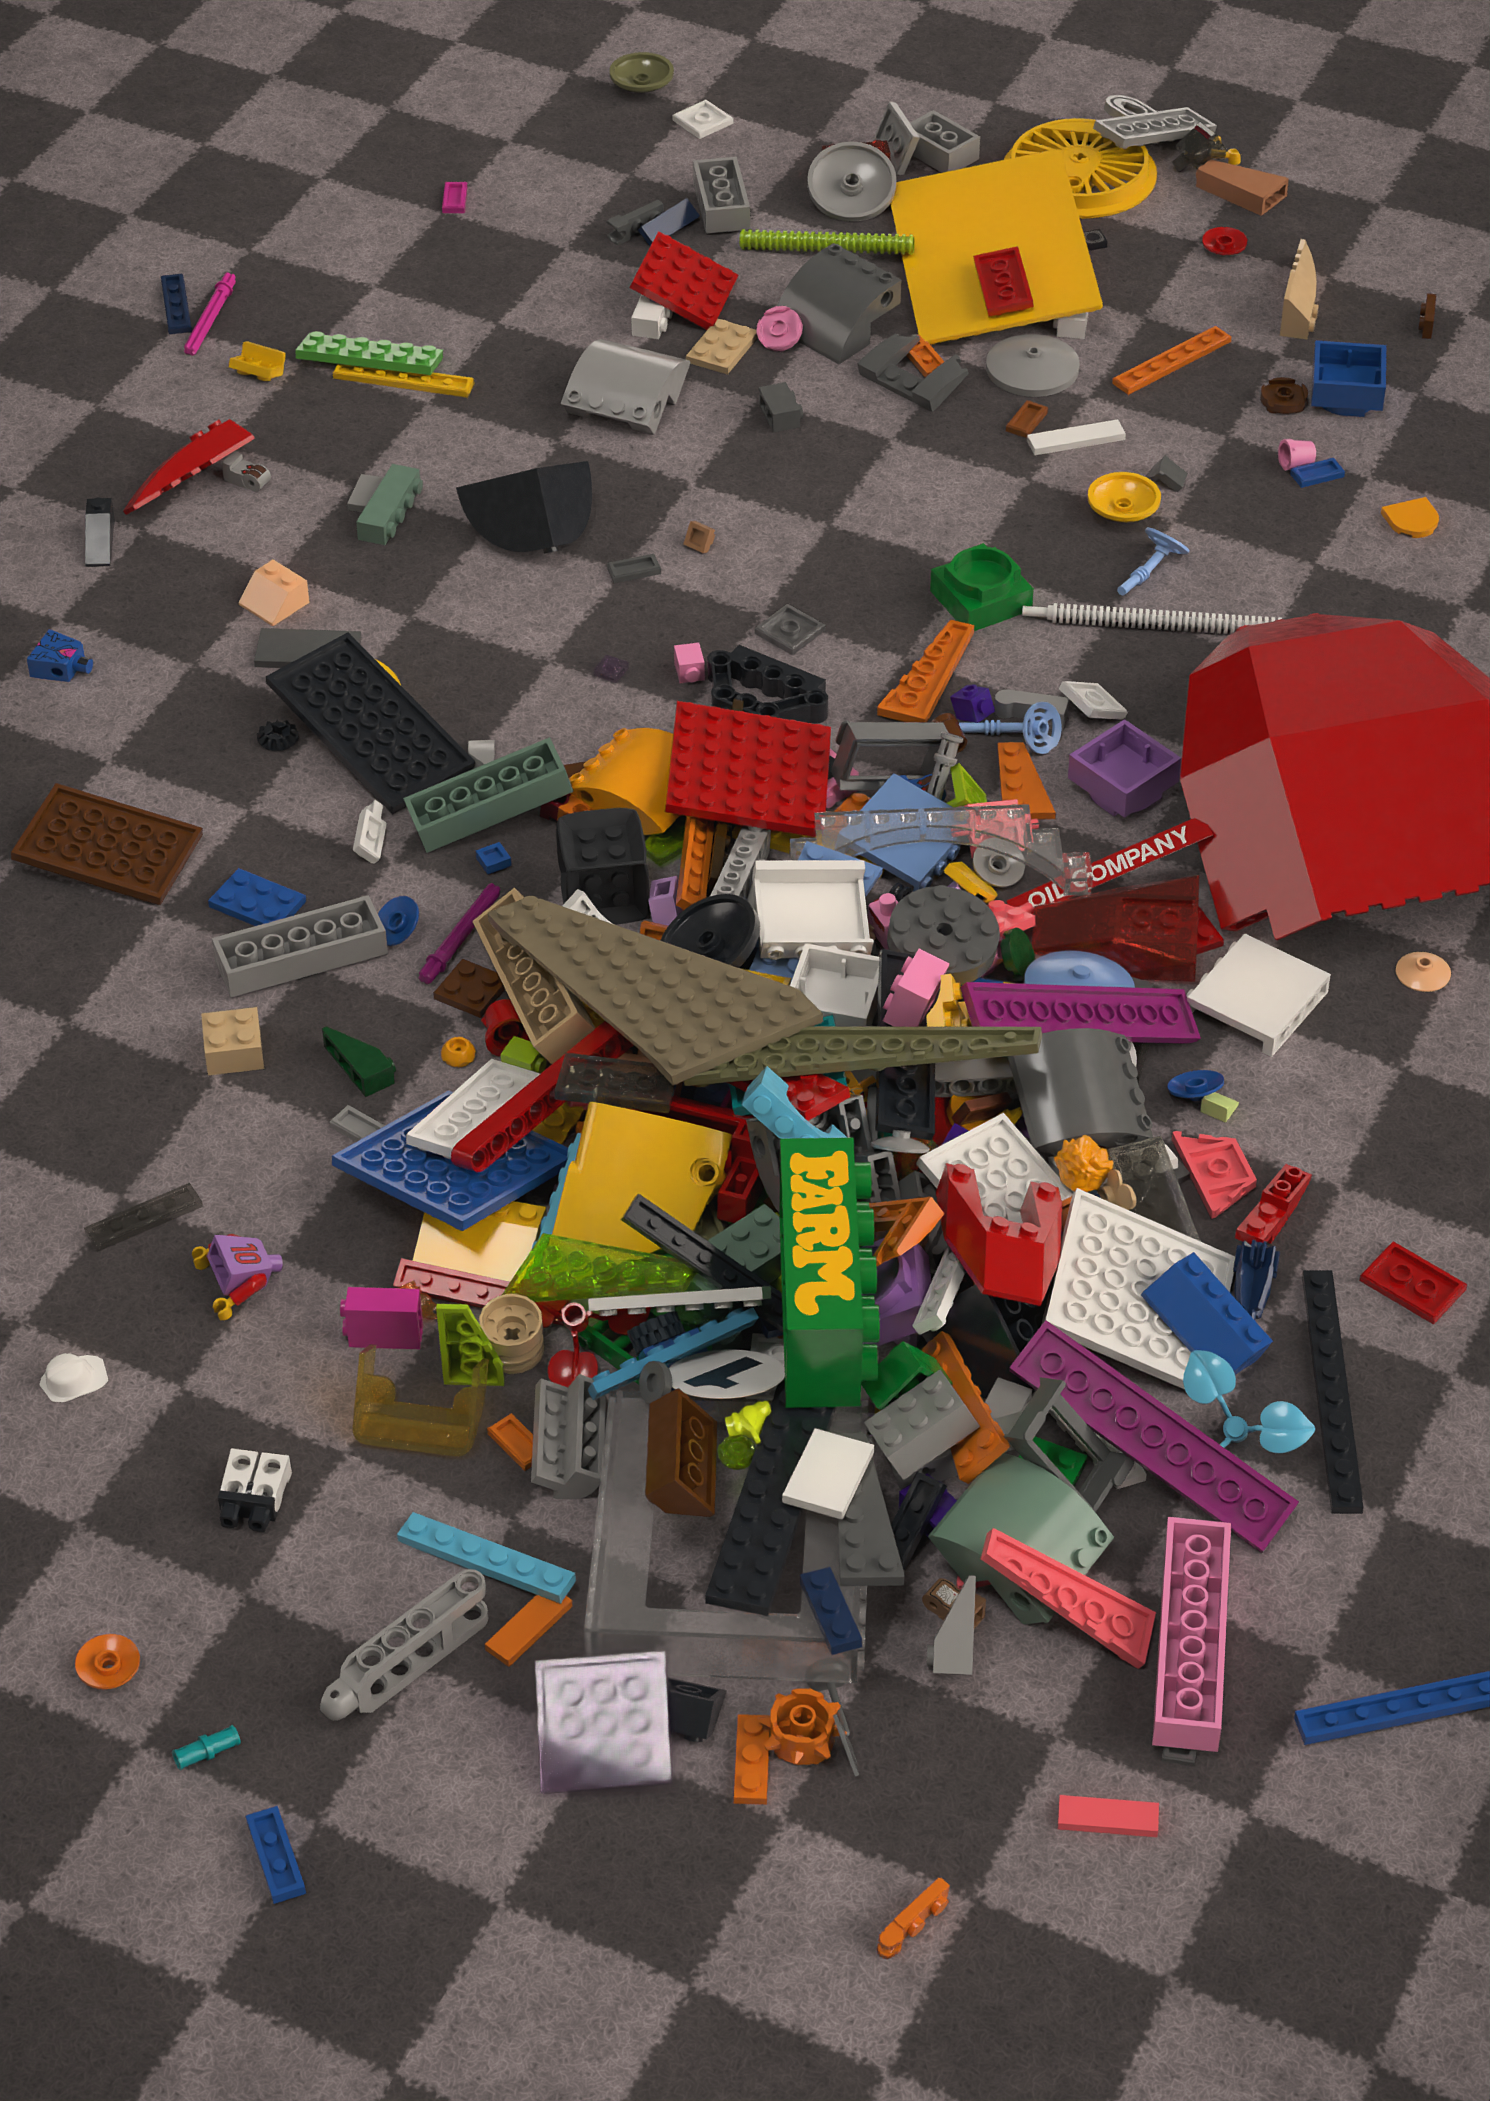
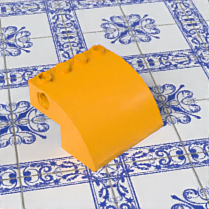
M622 728L613 734L614 738L609 743L604 744L598 749L599 753L594 758L587 760L583 764L584 768L579 773L569 778L573 792L570 794L589 805L591 810L609 808L634 809L639 815L644 835L664 833L680 816L679 814L665 812L673 733L653 728L628 730L627 728Z

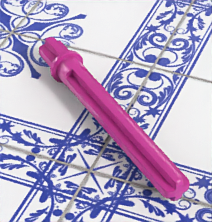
M227 272L221 281L216 283L215 292L184 345L186 355L190 354L193 356L197 353L225 300L232 295L233 286L236 282L234 274Z

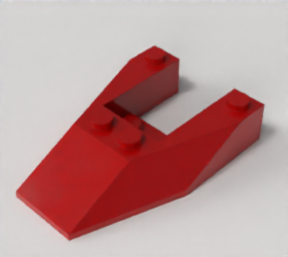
M946 1163L936 1190L938 1206L944 1212V1215L941 1217L944 1240L982 1294L1041 1306L1060 1260L1062 1200L1059 1187H1055L1047 1182L1036 1183L1030 1181L1020 1209L1022 1223L1012 1222L1000 1216H984L975 1170L964 1164L953 1165Z

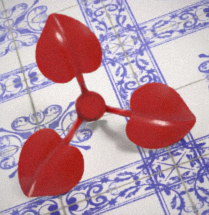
M553 1280L518 1281L516 1284V1294L528 1297L539 1307L543 1328L551 1326L556 1316L559 1319L562 1318L567 1329L571 1331L574 1352L561 1350L550 1359L548 1364V1377L550 1381L565 1387H569L579 1374L589 1378L598 1375L599 1367L595 1355L591 1352L579 1353L578 1333L587 1328L589 1318L600 1321L608 1320L609 1327L613 1332L620 1335H628V1330L648 1320L652 1308L646 1307V1313L628 1314V1308L617 1309V1315L599 1316V1314L592 1311H585L584 1307L579 1303L567 1304L564 1288ZM624 1287L614 1289L604 1297L646 1295L651 1293L642 1289L630 1291Z

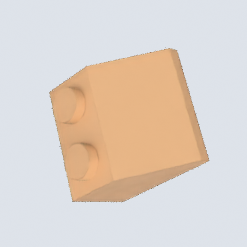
M271 560L254 571L239 601V605L271 626H274L309 603L307 580L277 561Z

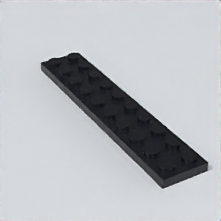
M785 1377L777 1385L770 1405L771 1413L766 1417L761 1431V1443L756 1446L705 1595V1604L764 1616L769 1615L803 1508L782 1503V1495L814 1429L829 1432L836 1407L786 1408Z

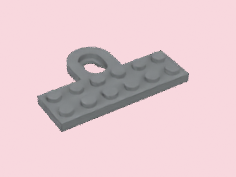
M1112 95L1106 98L1104 110L1114 118L1095 120L1093 129L1101 133L1103 138L1115 142L1117 147L1126 149L1129 146H1143L1149 143L1158 144L1162 141L1173 142L1175 139H1189L1195 136L1204 137L1193 129L1201 122L1214 133L1217 125L1188 107L1155 111L1137 99L1122 95Z

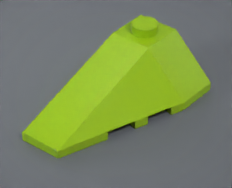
M437 1304L436 1311L444 1385L504 1386L503 1363L469 1306L465 1304Z

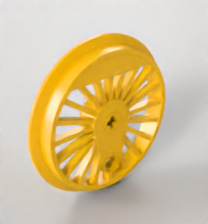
M1061 119L1038 125L1021 135L1004 158L1006 160L1060 149L1080 219L1106 217L1135 207L1151 194L1157 179L1155 162L1145 145L1129 146L1126 149L1117 147L1115 142L1103 138L1101 133L1093 129L1094 119ZM1066 139H1070L1071 145L1067 142ZM1077 140H1082V144L1078 145ZM1103 181H1105L1106 183L1110 184L1115 188L1110 190L1109 187ZM1095 185L1100 192L1092 193L1091 189Z

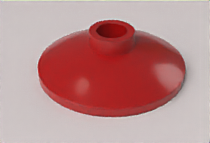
M1231 227L1212 228L1206 231L1202 237L1203 246L1210 252L1219 255L1240 253L1247 247L1248 241L1243 232Z

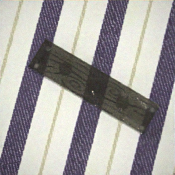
M188 1183L84 1227V1231L98 1252L203 1207V1203L192 1185Z

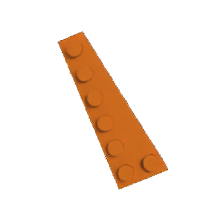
M950 620L935 637L934 642L925 649L923 657L919 661L916 660L914 662L912 670L907 675H903L896 689H892L878 705L877 715L903 722H928L974 634V625Z
M941 1331L926 1344L922 1351L938 1361L953 1382L952 1387L980 1425L978 1429L950 1447L959 1480L969 1484L1010 1448V1444L1003 1437L1004 1433L998 1422L992 1419L990 1415L992 1411L988 1404L984 1403L980 1397L982 1393L979 1387L973 1384L971 1380L972 1374L964 1364V1360L951 1336Z

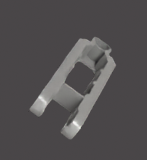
M473 1569L459 1572L348 1655L341 1666L340 1678L326 1688L321 1700L320 1711L333 1721L345 1718L356 1709L360 1713H372L484 1628L488 1622V1609L485 1602L482 1601L486 1594L485 1578L482 1573ZM467 1582H474L478 1585V1588L467 1592L462 1590L461 1586ZM470 1610H476L481 1613V1616L475 1620H468L464 1617V1614ZM421 1618L430 1622L427 1627L421 1629L415 1628L412 1625L415 1620ZM394 1637H401L405 1640V1643L399 1647L388 1645V1641ZM420 1647H429L433 1650L430 1655L425 1657L418 1656L415 1653ZM368 1656L380 1658V1662L374 1666L365 1665L363 1660ZM397 1665H404L408 1668V1671L403 1675H395L391 1672L393 1667ZM373 1684H380L384 1687L380 1693L371 1694ZM332 1692L338 1693L335 1698L330 1697Z

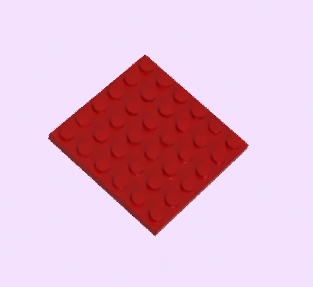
M677 701L665 812L823 838L831 727Z

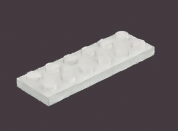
M490 1059L406 1134V1144L417 1147L422 1151H430L451 1159V1151L457 1142L522 1090L540 1073Z

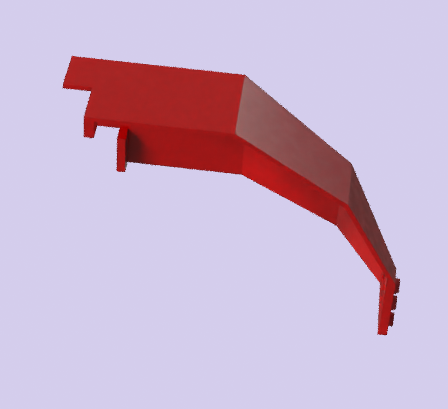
M1314 613L1303 617L1241 626L1236 629L1235 633L1227 636L1189 675L1180 781L1190 818H1196L1208 824L1213 833L1212 836L1202 839L1197 843L1221 929L1234 932L1269 917L1274 938L1279 940L1321 921L1331 920V914L1344 912L1347 917L1368 913V907L1381 905L1382 910L1405 906V900L1418 898L1419 903L1442 899V893L1454 891L1456 896L1477 893L1480 886L1490 885V678L1435 633L1400 620Z

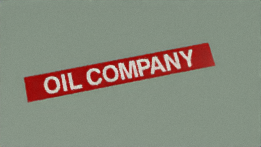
M1193 818L1011 898L1006 902L1012 907H1020L1029 902L1034 909L1030 914H1035L1212 836L1213 833L1208 824Z

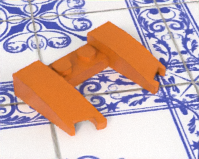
M932 1197L869 1203L870 1209L874 1211V1232L889 1230L873 1255L876 1256L877 1266L892 1258L901 1256L921 1242L936 1226L944 1212Z

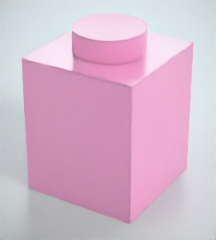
M700 644L675 645L674 663L679 683L705 680L704 659Z

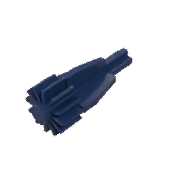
M1252 1240L1251 1244L1243 1241L1242 1246L1237 1245L1233 1272H1236L1235 1299L1254 1320L1260 1319L1270 1295L1272 1278L1276 1279L1280 1258V1251H1275L1276 1246L1268 1247L1266 1245L1267 1242H1256V1240Z

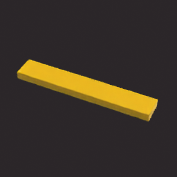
M337 364L333 371V379L467 398L474 386V378L435 372L431 375L344 364Z

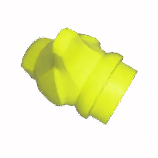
M758 1400L753 1405L743 1407L739 1413L733 1412L731 1416L725 1417L731 1441L738 1439L742 1441L746 1437L752 1439L756 1445L761 1443L759 1436L766 1417L771 1413V1406L766 1400Z

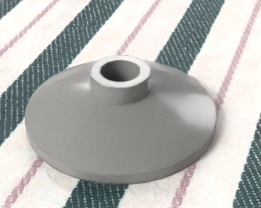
M1002 839L986 840L976 848L973 854L975 872L984 882L991 886L1000 888L1010 887L1016 884L1024 874L1025 861L1023 855L1016 846Z
M893 1130V1136L871 1142V1146L874 1148L895 1152L928 1153L930 1149L925 1144L910 1138L911 1132Z

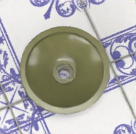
M649 52L623 55L610 66L611 80L620 88L636 93L659 90L666 86L674 76L673 64L667 58Z

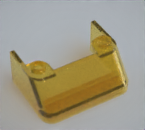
M370 1344L359 1353L352 1427L353 1435L357 1441L365 1445L449 1456H463L472 1449L485 1405L489 1359H482L473 1367L472 1387H465L455 1395L453 1409L395 1401L396 1388L393 1381L386 1376L374 1375L376 1345Z

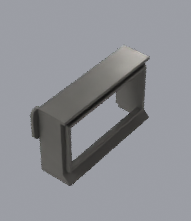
M843 721L835 740L840 746L831 773L840 790H879L891 776H850L860 746H930L921 766L923 775H907L908 780L922 778L925 775L933 774L936 764L933 757L935 753H938L942 740L940 734L941 732L948 733L944 723Z
M1039 1377V1388L1009 1434H1005L1003 1437L1023 1459L1044 1468L1061 1479L1096 1513L1112 1486L1122 1485L1134 1466V1461L1124 1453L1110 1451L1060 1394L1066 1386L1063 1380ZM1051 1407L1098 1459L1079 1492L1033 1442V1438L1044 1423Z

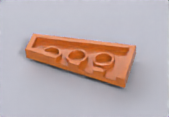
M1024 742L998 743L1001 801L1017 799L1019 813L1023 820L1055 819L1056 812Z

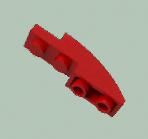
M1285 1164L1262 1191L1260 1202L1236 1229L1235 1239L1242 1242L1246 1241L1249 1244L1252 1243V1240L1262 1243L1265 1241L1271 1244L1298 1205L1311 1180L1312 1174L1302 1171L1298 1167Z

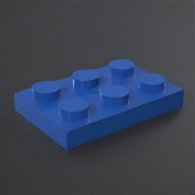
M238 868L208 900V904L212 909L258 926L294 916L305 904L306 896Z

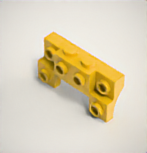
M952 974L940 975V992L934 1007L930 1008V1012L926 1015L927 1027H972L965 1001L958 1002V1000H962L960 982L956 983Z

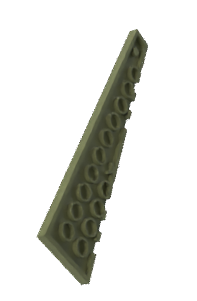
M808 1026L796 1034L782 1037L777 1042L768 1043L763 1048L751 1053H745L732 1061H727L715 1066L713 1069L684 1080V1085L706 1087L713 1083L754 1080L767 1066L779 1077L863 1069L881 1071L886 1067L1039 1053L1042 1030L1041 1027Z

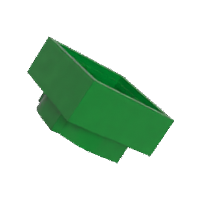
M984 543L959 552L950 563L931 569L930 592L956 621L974 625V631L1021 615L1023 606L1033 607L1034 588L1021 575V568L1008 554L996 547H987Z

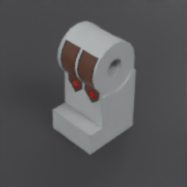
M234 451L222 462L224 481L245 489L258 492L271 479V474L264 465L253 464L243 460L242 454Z

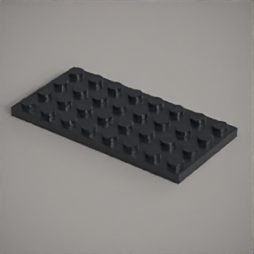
M349 632L266 676V684L391 814L406 807L403 798L470 771L475 766V760Z

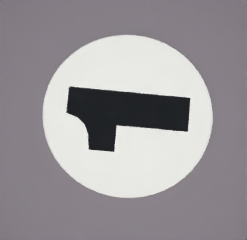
M746 1350L702 1352L685 1357L669 1367L672 1375V1387L674 1389L679 1388L688 1395L714 1399L739 1398L759 1394L777 1386L785 1377V1369L780 1361L766 1354Z

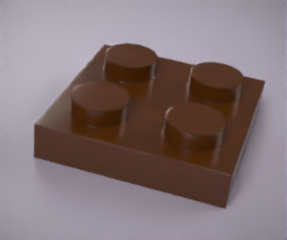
M462 958L433 992V995L437 1001L481 1018L486 1013L487 1008L505 990V987L497 972Z

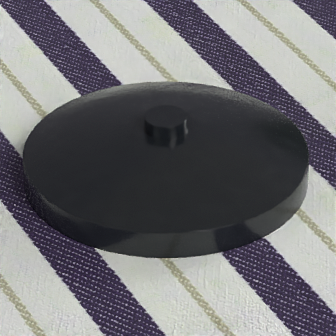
M719 894L704 898L682 911L669 924L660 941L739 968L756 946L760 933V921L756 911L744 898L733 894Z

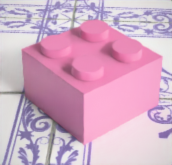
M918 949L914 958L908 956L901 970L904 975L896 976L890 989L895 993L889 994L883 1006L887 1010L883 1021L894 1027H919L936 998L941 986L940 975L946 974L949 963L921 949Z

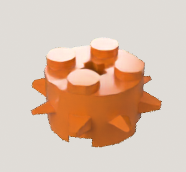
M811 1688L793 1689L791 1694L787 1696L780 1693L776 1694V1700L770 1710V1716L758 1718V1722L770 1727L771 1736L764 1745L766 1750H774L779 1759L796 1765L819 1764L825 1759L830 1758V1752L835 1743V1736H840L833 1715L837 1713L841 1705L838 1702L828 1703L824 1700L822 1693Z

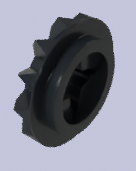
M278 719L273 723L267 721L266 726H259V732L257 733V740L260 746L271 751L286 750L292 747L299 737L295 724H290L288 720L280 722Z

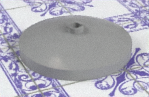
M842 142L824 149L815 157L808 172V192L814 205L822 213L833 219L842 221L867 220L881 214L892 202L896 191V172L889 158L879 149L861 142Z
M1023 334L1006 338L994 345L986 358V371L990 380L1001 389L1021 396L1040 397L1059 393L1070 387L1079 375L1080 361L1075 350L1065 342L1045 335Z

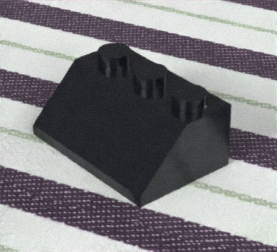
M634 1669L619 1681L613 1718L620 1719L621 1724L628 1727L639 1728L640 1724L653 1727L652 1731L658 1734L671 1735L672 1732L684 1734L683 1738L688 1741L702 1742L703 1739L707 1740L713 1734L727 1690Z

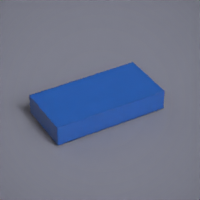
M1330 458L1291 468L1290 474L1298 485L1303 488L1342 478L1345 475V471L1335 458Z

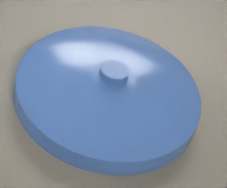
M1059 951L1043 955L1028 966L1024 977V984L1135 988L1132 977L1122 966L1106 957L1083 951Z

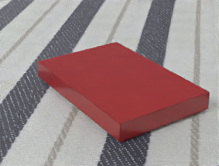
M1394 1241L1360 1275L1359 1279L1360 1282L1433 1325L1467 1289V1284Z

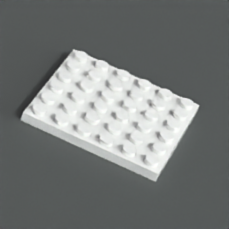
M1077 1188L1071 1198L1061 1240L1060 1260L1052 1278L1042 1324L1047 1320L1080 1345L1185 1389L1183 1377L1191 1352L1145 1301L1141 1294L1172 1265L1193 1252L1230 1292L1235 1256Z

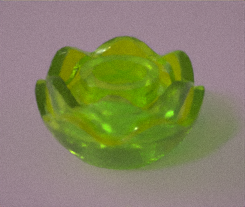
M744 1435L726 1437L722 1444L718 1446L719 1460L725 1467L732 1470L748 1468L756 1449L755 1444Z

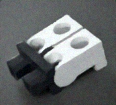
M231 1448L221 1490L218 1495L222 1527H237L239 1518L243 1517L249 1518L248 1525L250 1529L257 1532H265L269 1522L276 1521L277 1511L281 1505L286 1483H289L292 1474L289 1456L262 1452L259 1460L258 1452ZM246 1459L250 1461V1465L239 1464L238 1460ZM268 1463H277L280 1465V1469L268 1467Z

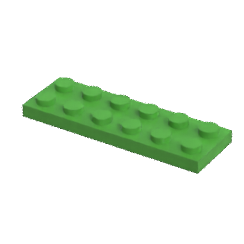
M322 332L309 333L296 349V359L431 375L443 358V349H436L435 346L431 345L419 347L413 346L412 343L394 344L389 340L370 341L365 337L354 339L346 338L342 334L324 335Z

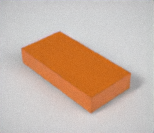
M512 1413L487 1428L488 1435L524 1471L532 1467L533 1434Z

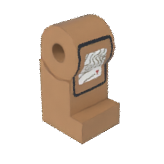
M940 1578L923 1595V1604L928 1610L944 1620L960 1589L949 1580ZM976 1593L974 1629L984 1619L986 1599Z

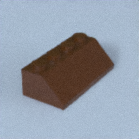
M677 1388L649 1403L645 1497L664 1513L701 1517L715 1515L717 1421L681 1389Z

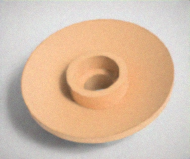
M1409 953L1403 956L1396 965V975L1400 982L1416 991L1430 992L1439 990L1447 985L1451 977L1449 965L1442 958L1432 953Z

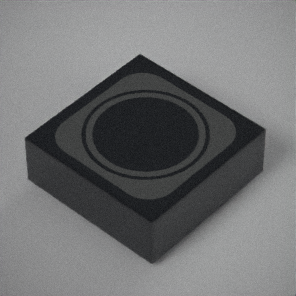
M1100 229L1083 232L1088 251L1107 248L1108 241Z

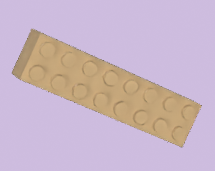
M513 888L474 919L473 923L533 1047L553 1064L591 1033L595 1026L580 998L520 947L515 948L489 923L488 912L524 898L518 890Z

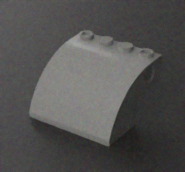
M604 339L596 340L586 348L579 358L567 384L561 405L570 414L590 418L591 414L627 422L633 430L654 435L665 404L675 405L690 366V361Z

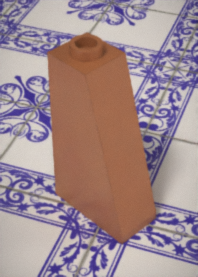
M1211 159L1200 166L1196 172V187L1260 216L1287 197L1289 178Z

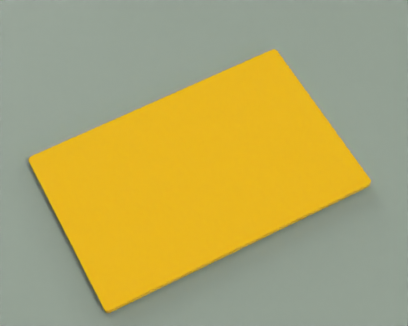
M1060 149L896 182L895 195L890 204L897 234L899 236L906 234L908 237L910 234H913L915 240L914 253L912 255L905 253V255H902L918 334L925 342L936 344L948 340H957L963 337L981 335L982 333L1002 331L1007 328L1025 326L1031 323L1046 322L1051 319L1094 312L1103 308ZM1018 246L1034 307L988 317L973 256Z

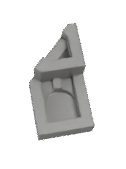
M495 740L469 741L468 754L475 760L473 769L495 760Z

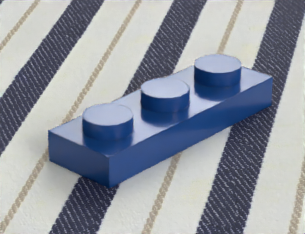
M278 1806L246 1815V1822L273 1904L306 1894Z

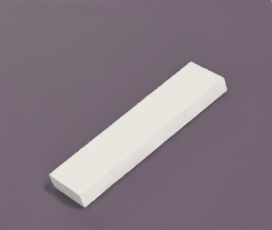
M1117 419L1027 435V442L1033 454L1040 455L1125 440L1126 433Z

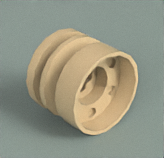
M518 1294L501 1295L490 1300L483 1307L479 1322L503 1363L504 1373H523L534 1368L541 1361L544 1353L542 1315L539 1307L528 1297Z

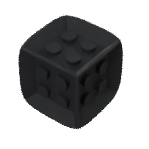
M609 808L575 812L558 818L556 841L558 864L561 872L560 881L563 905L578 889L583 891L601 915L614 925L637 922L647 918L650 909L648 901L650 898L649 873L646 864L644 834L637 811L629 808Z

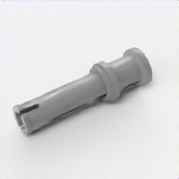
M941 732L940 734L942 740L938 753H935L933 757L936 764L927 793L940 800L950 768L957 762L955 756L959 743H962L964 739L947 732Z

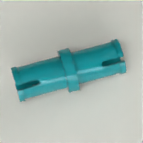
M231 1725L209 1736L203 1734L198 1737V1741L177 1750H172V1756L177 1768L182 1770L203 1759L207 1761L214 1759L215 1754L233 1746H238L241 1744L236 1728Z

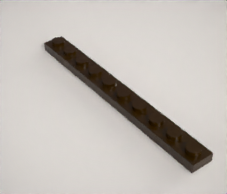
M733 699L730 710L743 711L744 701ZM715 821L707 897H710L728 859V855L724 854V851L727 852L731 837L727 836V833H730L732 823Z

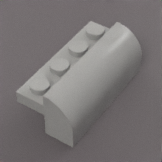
M580 1374L569 1387L544 1379H540L535 1386L531 1483L553 1489V1498L555 1499L584 1498L593 1493L603 1481L606 1395L592 1400L588 1388L594 1381L592 1378Z

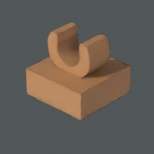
M690 521L683 545L701 553H707L710 545L713 544L715 529L697 521Z

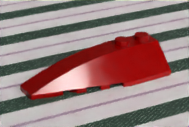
M219 419L207 426L208 432L203 433L200 430L189 437L191 442L167 458L146 479L123 512L126 515L160 496L163 492L199 473L204 468L254 440L253 434L231 419L223 423Z

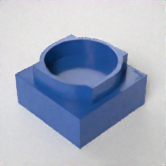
M1315 340L1311 406L1322 407L1337 415L1365 417V413L1370 410L1383 411L1386 390V345Z

